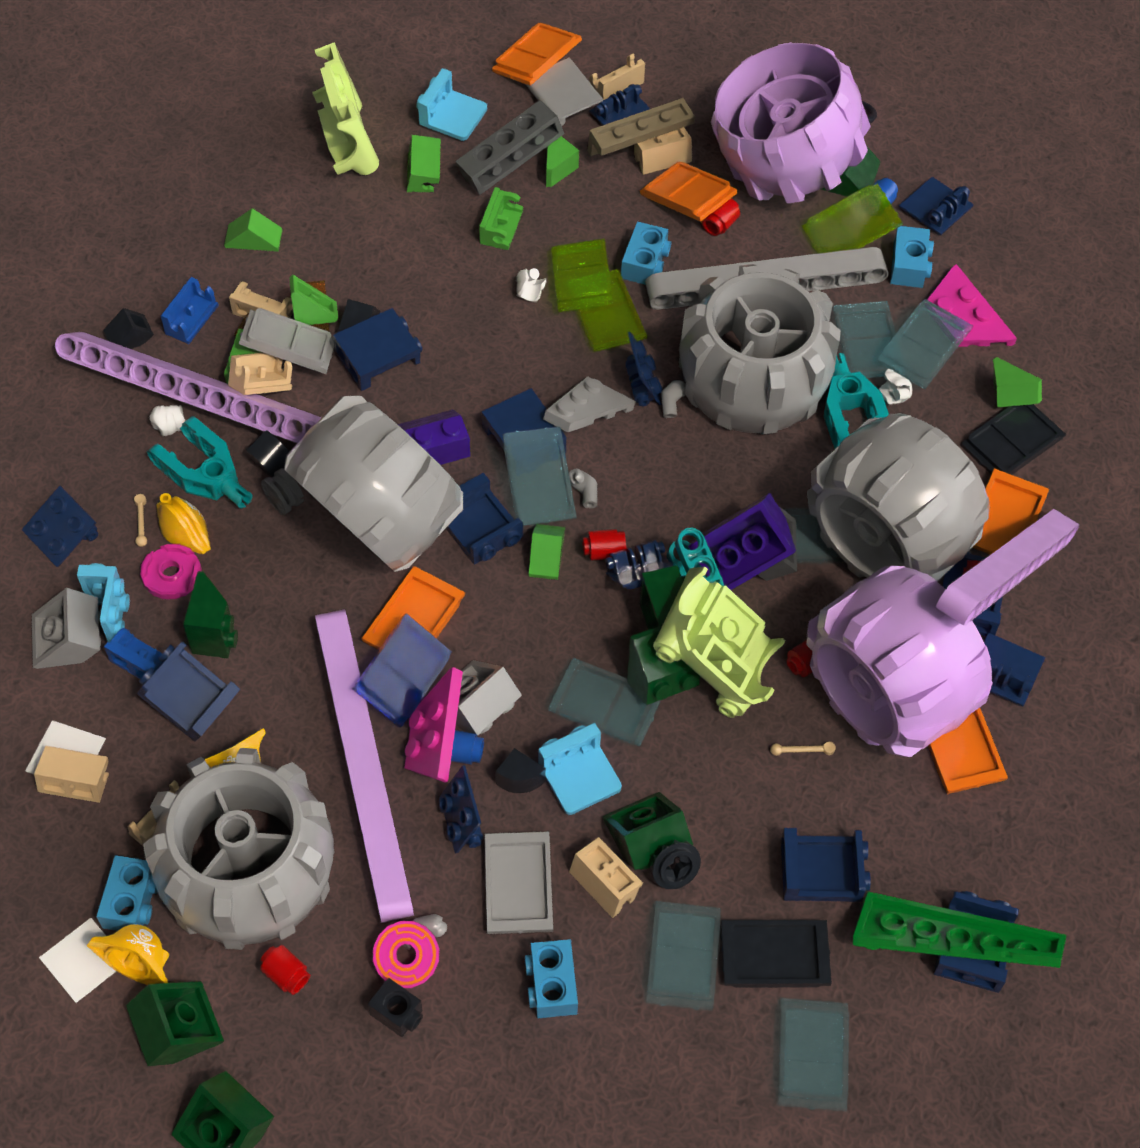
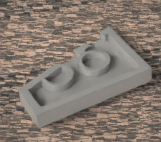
M587 376L549 407L545 412L543 420L566 432H571L592 425L597 418L605 417L609 419L615 417L616 412L621 410L625 413L630 412L634 409L636 401L603 385L599 380Z

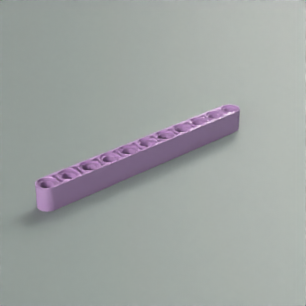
M84 332L62 334L55 342L56 352L63 359L259 430H268L273 435L298 443L305 433L322 418L257 394L243 395L229 387L227 383ZM72 341L75 343V350L72 347ZM97 349H98V351H99V353H100V358H99V359H98V357H97V355H96V350H97ZM121 358L124 360L125 363L124 368L121 365ZM146 366L150 372L149 377L146 375L145 372ZM171 375L175 381L174 387L170 382ZM196 384L198 385V387H199V389H200V394H199V396L197 395V393H196V391H195V385H196ZM221 393H222V394L224 395V397H225V404H224V405L222 404V402H221V400H220V395H221ZM246 402H247V403L250 405V407H251V413H250V414H248V412L246 411V408H245ZM272 411L276 415V423H274L271 419ZM297 420L302 424L301 433L296 427Z
M1051 510L952 582L940 597L936 608L963 626H966L1062 550L1077 532L1079 524L1059 511Z
M343 609L315 615L381 923L414 916L346 611Z

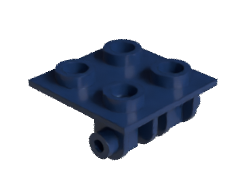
M630 84L623 92L619 90L616 92V95L611 94L609 98L598 103L589 112L603 126L649 110L650 107L639 97L642 93L641 87L638 84Z
M931 177L902 202L899 207L941 236L966 214L974 204L968 201L970 191L966 186H959L953 191L934 177Z
M628 332L634 355L627 357L625 365L631 382L634 400L639 406H647L653 399L659 405H662L659 395L662 392V386L657 376L654 377L653 373L654 370H657L655 361L651 354L647 355L643 342L641 340L637 341L632 333Z
M59 486L22 529L56 567L63 563L82 539L93 541L98 537L97 527L95 526L97 522L62 486Z
M653 540L641 544L642 550L639 545H636L635 553L638 562H636L631 548H627L626 551L621 550L610 553V557L605 558L607 568L613 570L607 571L606 574L621 587L634 589L641 586L642 573L676 566L661 555V553L665 552L662 541L657 542Z
M988 633L984 644L987 646L991 658L993 683L990 692L1024 707L1046 657Z
M463 765L439 798V807L441 812L444 813L447 823V837L452 842L455 854L459 853L465 844H468L470 848L479 847L483 839L480 829V816L465 765Z

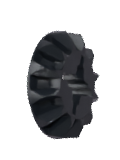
M674 839L672 845H662V851L658 855H653L655 862L650 866V869L653 873V879L659 886L665 889H678L690 883L697 875L701 864L700 854L688 841L679 842ZM677 857L680 862L676 863L675 868L672 870L669 865L673 864L674 859Z

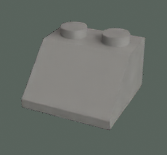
M65 588L32 614L33 668L39 669L83 663L100 651L98 597Z
M473 660L461 670L463 675L456 725L464 732L479 735L488 731L493 725L492 722L501 714L510 711L515 705L514 702L522 694L503 666Z

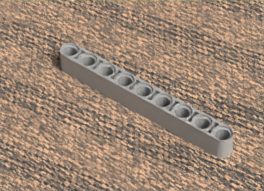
M877 247L661 272L650 275L646 279L645 284L651 307L660 310L698 304L699 289L703 282L710 277H720L724 281L736 277L741 265L754 264L757 266L758 272L781 275L784 269L792 270L800 274L798 284L807 291L880 283L887 278L888 270L882 251Z

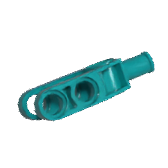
M843 353L838 354L840 360H838L836 355L835 371L832 376L823 415L834 449L849 435V423L844 420L841 410H852L862 407L867 419L883 418L889 415L881 391L860 371L851 373Z
M191 416L182 423L180 429L192 444L209 457L198 469H188L177 459L174 452L171 451L169 453L159 444H155L147 451V455L152 463L186 493L213 500H218L223 495H226L241 509L246 507L242 500L248 505L253 498L252 493L247 491L238 482L227 443L194 416Z
M686 528L681 531L676 541L668 548L667 559L680 568L681 576H686L690 568L701 567L699 563H704L709 567L710 574L708 577L706 575L703 577L709 583L718 582L721 586H724L720 572L701 531L696 528ZM686 535L695 537L698 542L697 549L690 550L688 546L691 543L682 540V538ZM675 547L681 561L674 557L673 550Z

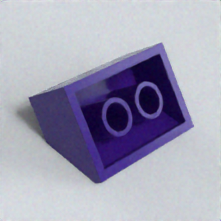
M453 409L397 424L440 465L470 457V437L461 415Z
M770 493L702 533L720 572L723 584L730 590L796 552L787 519ZM696 538L688 546L690 550L697 549L698 542ZM699 563L701 567L705 566L708 569L706 574L709 576V567L704 563Z

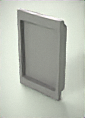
M258 308L256 311L250 309L239 344L324 374L327 373L334 348V339L331 338L330 332L262 308Z
M549 832L485 834L487 934L553 932Z

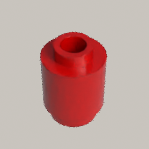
M729 199L702 221L706 232L712 236L725 233L740 217L738 203L733 199Z
M617 529L588 531L587 537L582 538L584 555H589L590 561L605 560V558L610 557V553L621 550L626 551L625 532H617Z
M807 639L787 653L789 669L793 674H799L802 677L812 673L810 662L813 651L806 645Z
M284 945L277 948L275 946L270 947L261 957V972L283 992L288 991L291 995H294L310 979L311 975L306 971L307 966Z

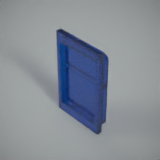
M406 613L402 616L352 689L400 728L411 717L448 662L452 651Z

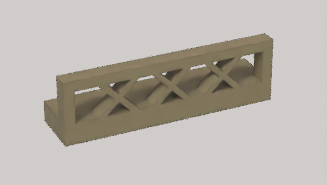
M684 98L591 129L587 151L590 156L596 154L602 156L692 125L695 122V115Z

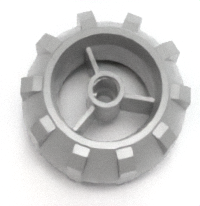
M754 264L739 266L738 276L727 281L720 277L708 278L700 285L698 304L685 309L679 346V368L682 370L686 384L685 395L693 406L698 407L706 416L717 422V425L728 430H737L745 433H761V435L777 433L778 430L809 419L816 412L818 402L825 391L830 388L831 379L835 371L841 330L832 322H829L833 306L830 298L826 293L819 290L809 293L803 286L798 284L799 273L789 269H784L781 275L758 272L757 266ZM732 330L742 344L741 353L729 347L721 337Z
M360 395L342 396L286 455L284 470L394 572L409 568L424 551L432 546L436 538L463 510V492L454 479L400 426Z
M897 413L889 414L883 418L868 419L855 432L848 435L831 454L811 471L812 487L807 491L810 514L817 517L821 528L820 537L828 548L832 547L848 564L847 569L858 577L865 576L868 578L884 566H905L906 568L926 573L938 581L956 563L962 560L967 552L982 538L984 523L989 519V497L987 496L979 471L973 462L948 435L937 427H933L911 415Z
M240 748L237 753L236 762L222 763L209 767L207 762L202 757H199L186 764L191 778L181 785L175 794L169 791L158 792L150 805L157 824L153 837L143 843L145 858L151 870L159 897L175 916L177 924L188 934L198 933L207 939L221 942L224 944L225 949L242 950L248 944L262 943L277 937L283 940L296 932L295 926L304 920L316 905L324 903L330 890L328 879L335 851L332 829L327 818L325 804L319 802L308 788L305 772L292 762L281 766L279 769L261 764L258 751L254 748ZM252 809L269 813L281 820L290 830L291 835L258 833L252 816L240 810ZM220 817L215 825V836L220 851L206 869L199 873L191 865L194 845L201 832L212 821ZM263 862L273 863L270 867L256 875L244 879L231 880L234 875L247 876L256 872Z

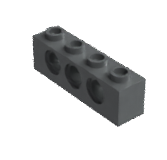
M539 100L456 160V163L464 179L481 195L565 133L557 115Z

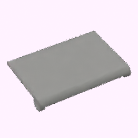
M570 57L553 65L531 86L525 84L538 101L541 100L557 115L561 126L565 124L566 117L603 101V98Z

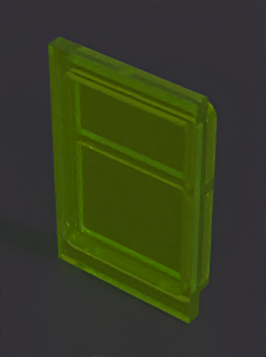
M877 183L874 186L868 185L810 217L807 223L802 225V228L811 241L812 247L819 254L860 249L900 227L903 223L887 199L886 194Z
M605 238L552 247L555 289L559 312L613 304Z
M619 269L567 281L570 298L594 352L630 343L628 332H631L637 341L647 339V334Z

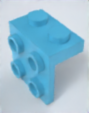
M443 68L436 77L431 79L429 88L424 94L419 96L416 104L419 112V125L461 141L469 138L487 112V104L485 102L453 91L452 72Z
M99 563L79 565L77 577L85 594L98 597V605H102L100 623L107 641L110 642L122 628H125V622L122 620L123 612H128L130 597L124 591V579H120L115 566H105Z
M596 723L589 726H579L573 729L569 735L560 739H550L538 749V764L546 768V780L564 812L568 815H573L619 793L622 788L619 778L600 747L601 732Z

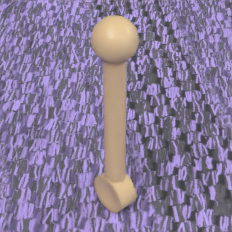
M138 494L134 497V502L138 507V537L135 542L139 547H143L147 544V538L144 536L143 506L146 504V497L143 494Z
M826 742L823 746H781L775 743L770 747L771 753L775 756L786 752H824L826 755H832L836 749L835 744L832 742Z

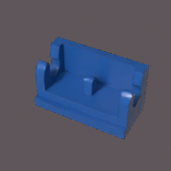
M191 277L161 315L166 335L190 344L219 306L210 286L204 292L200 288L198 279Z
M122 628L104 646L110 662L139 679L150 668L156 671L163 664L159 660V657L162 655L161 652L135 638L126 628Z

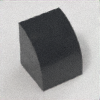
M348 299L338 331H343L378 315L381 311L372 305Z
M123 308L103 330L109 342L129 349L143 345L154 335L144 314Z
M268 430L246 450L252 461L270 477H274V473L280 468L284 469L286 455L290 452Z
M515 748L496 771V785L512 793L531 792L539 788L546 778L545 767Z

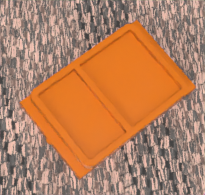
M538 23L496 59L497 64L492 68V71L531 86L574 48L582 38L580 35L544 23Z
M677 162L640 190V194L701 222L735 196L737 189L731 187L729 181L684 162Z
M994 468L985 489L990 504L989 519L984 523L982 538L972 548L991 555L1035 523L1049 492L1048 488Z
M413 566L366 631L362 641L414 668L423 659L458 609L461 600L465 596V592Z
M980 708L971 713L957 729L941 735L928 745L947 794L978 788L1008 779Z

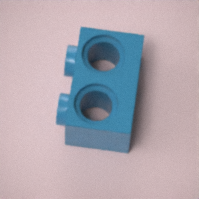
M637 221L622 259L621 279L645 284L646 279L650 275L663 271L664 261H662L663 256L668 257L671 249V241H668V229Z
M115 855L96 916L102 928L118 931L127 925L149 924L152 915L150 901L152 894H157L158 892L146 860ZM136 876L143 877L137 884H128ZM125 907H134L130 914L119 915Z
M571 939L531 943V955H525L526 975H533L534 987H528L529 1007H536L537 1018L577 1015L578 1000ZM551 958L558 964L553 968H545L540 963L544 959ZM555 990L561 994V997L555 1001H550L543 995L547 991Z

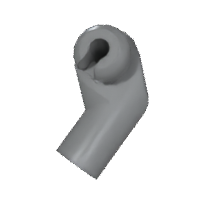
M672 381L662 390L664 418H674L677 416L676 402L685 396L686 384L683 381Z
M580 469L571 470L568 474V480L575 489L583 494V506L585 508L597 507L596 480Z
M437 914L422 916L413 920L426 926L435 937H441L447 931V924L442 921L443 917ZM408 944L403 945L408 950L412 947Z

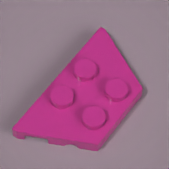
M957 264L951 268L925 302L924 309L954 347H968L969 345L990 346V343L1006 342V346H1012L1016 342V336Z
M454 667L450 668L413 711L409 720V740L405 748V769L444 783L448 782L463 671Z

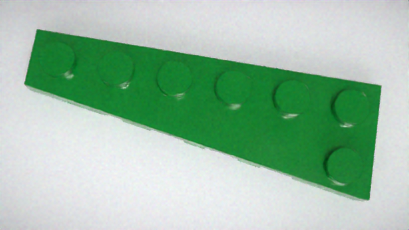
M868 891L853 935V945L870 950L887 949L1060 968L1067 935Z

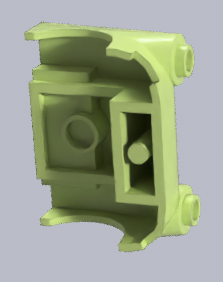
M334 42L315 49L316 55L327 59L328 62H325V67L320 69L325 86L312 93L316 102H322L324 105L323 109L318 110L328 149L336 162L333 165L336 173L339 175L354 170L360 175H368L378 168L379 159L364 129L360 116L362 102Z
M705 566L690 568L653 647L657 651L656 655L661 660L672 663L682 659L717 690L719 695L716 703L722 714L731 718L742 716L752 704L765 702L772 696L774 689L761 685V673L766 662L783 646L785 640L783 638L770 639L763 632L766 622L726 585L721 586L718 582L709 583L703 577L708 570Z

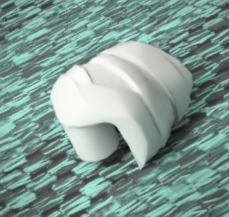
M535 268L520 270L516 276V296L536 303L540 299L541 291L545 288L546 278L537 280L539 271Z
M887 369L884 375L887 382L879 389L884 400L889 405L905 402L912 396L911 382L899 373L894 372V370Z
M181 405L156 406L153 408L149 418L152 427L157 430L159 429L162 437L172 435L176 431H181L180 427L185 422Z

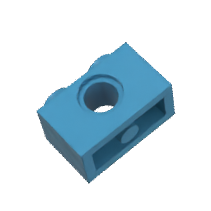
M897 225L893 242L890 284L923 288L925 278H930L932 272V262L928 261V257H932L934 241H929L930 229Z

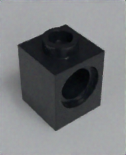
M390 978L385 981L368 1003L370 1015L400 1037H403L408 1030L414 1031L423 1018V1014H421L423 1011L421 1000ZM397 1004L407 1007L406 1011L401 1015H393L389 1011Z

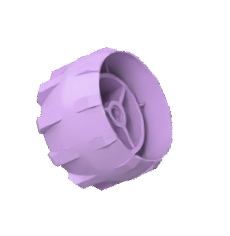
M790 42L778 44V46L751 55L730 73L725 81L721 83L716 93L715 111L711 119L713 132L734 178L743 181L749 196L757 200H769L773 195L784 196L786 203L804 201L806 194L822 188L830 191L842 183L840 175L847 167H856L863 161L868 151L864 136L871 126L849 66L841 63L835 57L832 50L820 45Z
M905 566L882 567L868 578L852 585L842 596L821 609L820 614L809 621L806 645L813 651L810 662L813 675L816 679L820 680L822 687L831 700L829 704L837 715L841 714L857 730L858 737L867 744L883 745L885 751L889 754L912 757L941 735L957 729L971 713L987 702L993 682L991 658L987 646L984 644L973 621L963 626L937 609L936 605L946 589L928 574L906 568Z

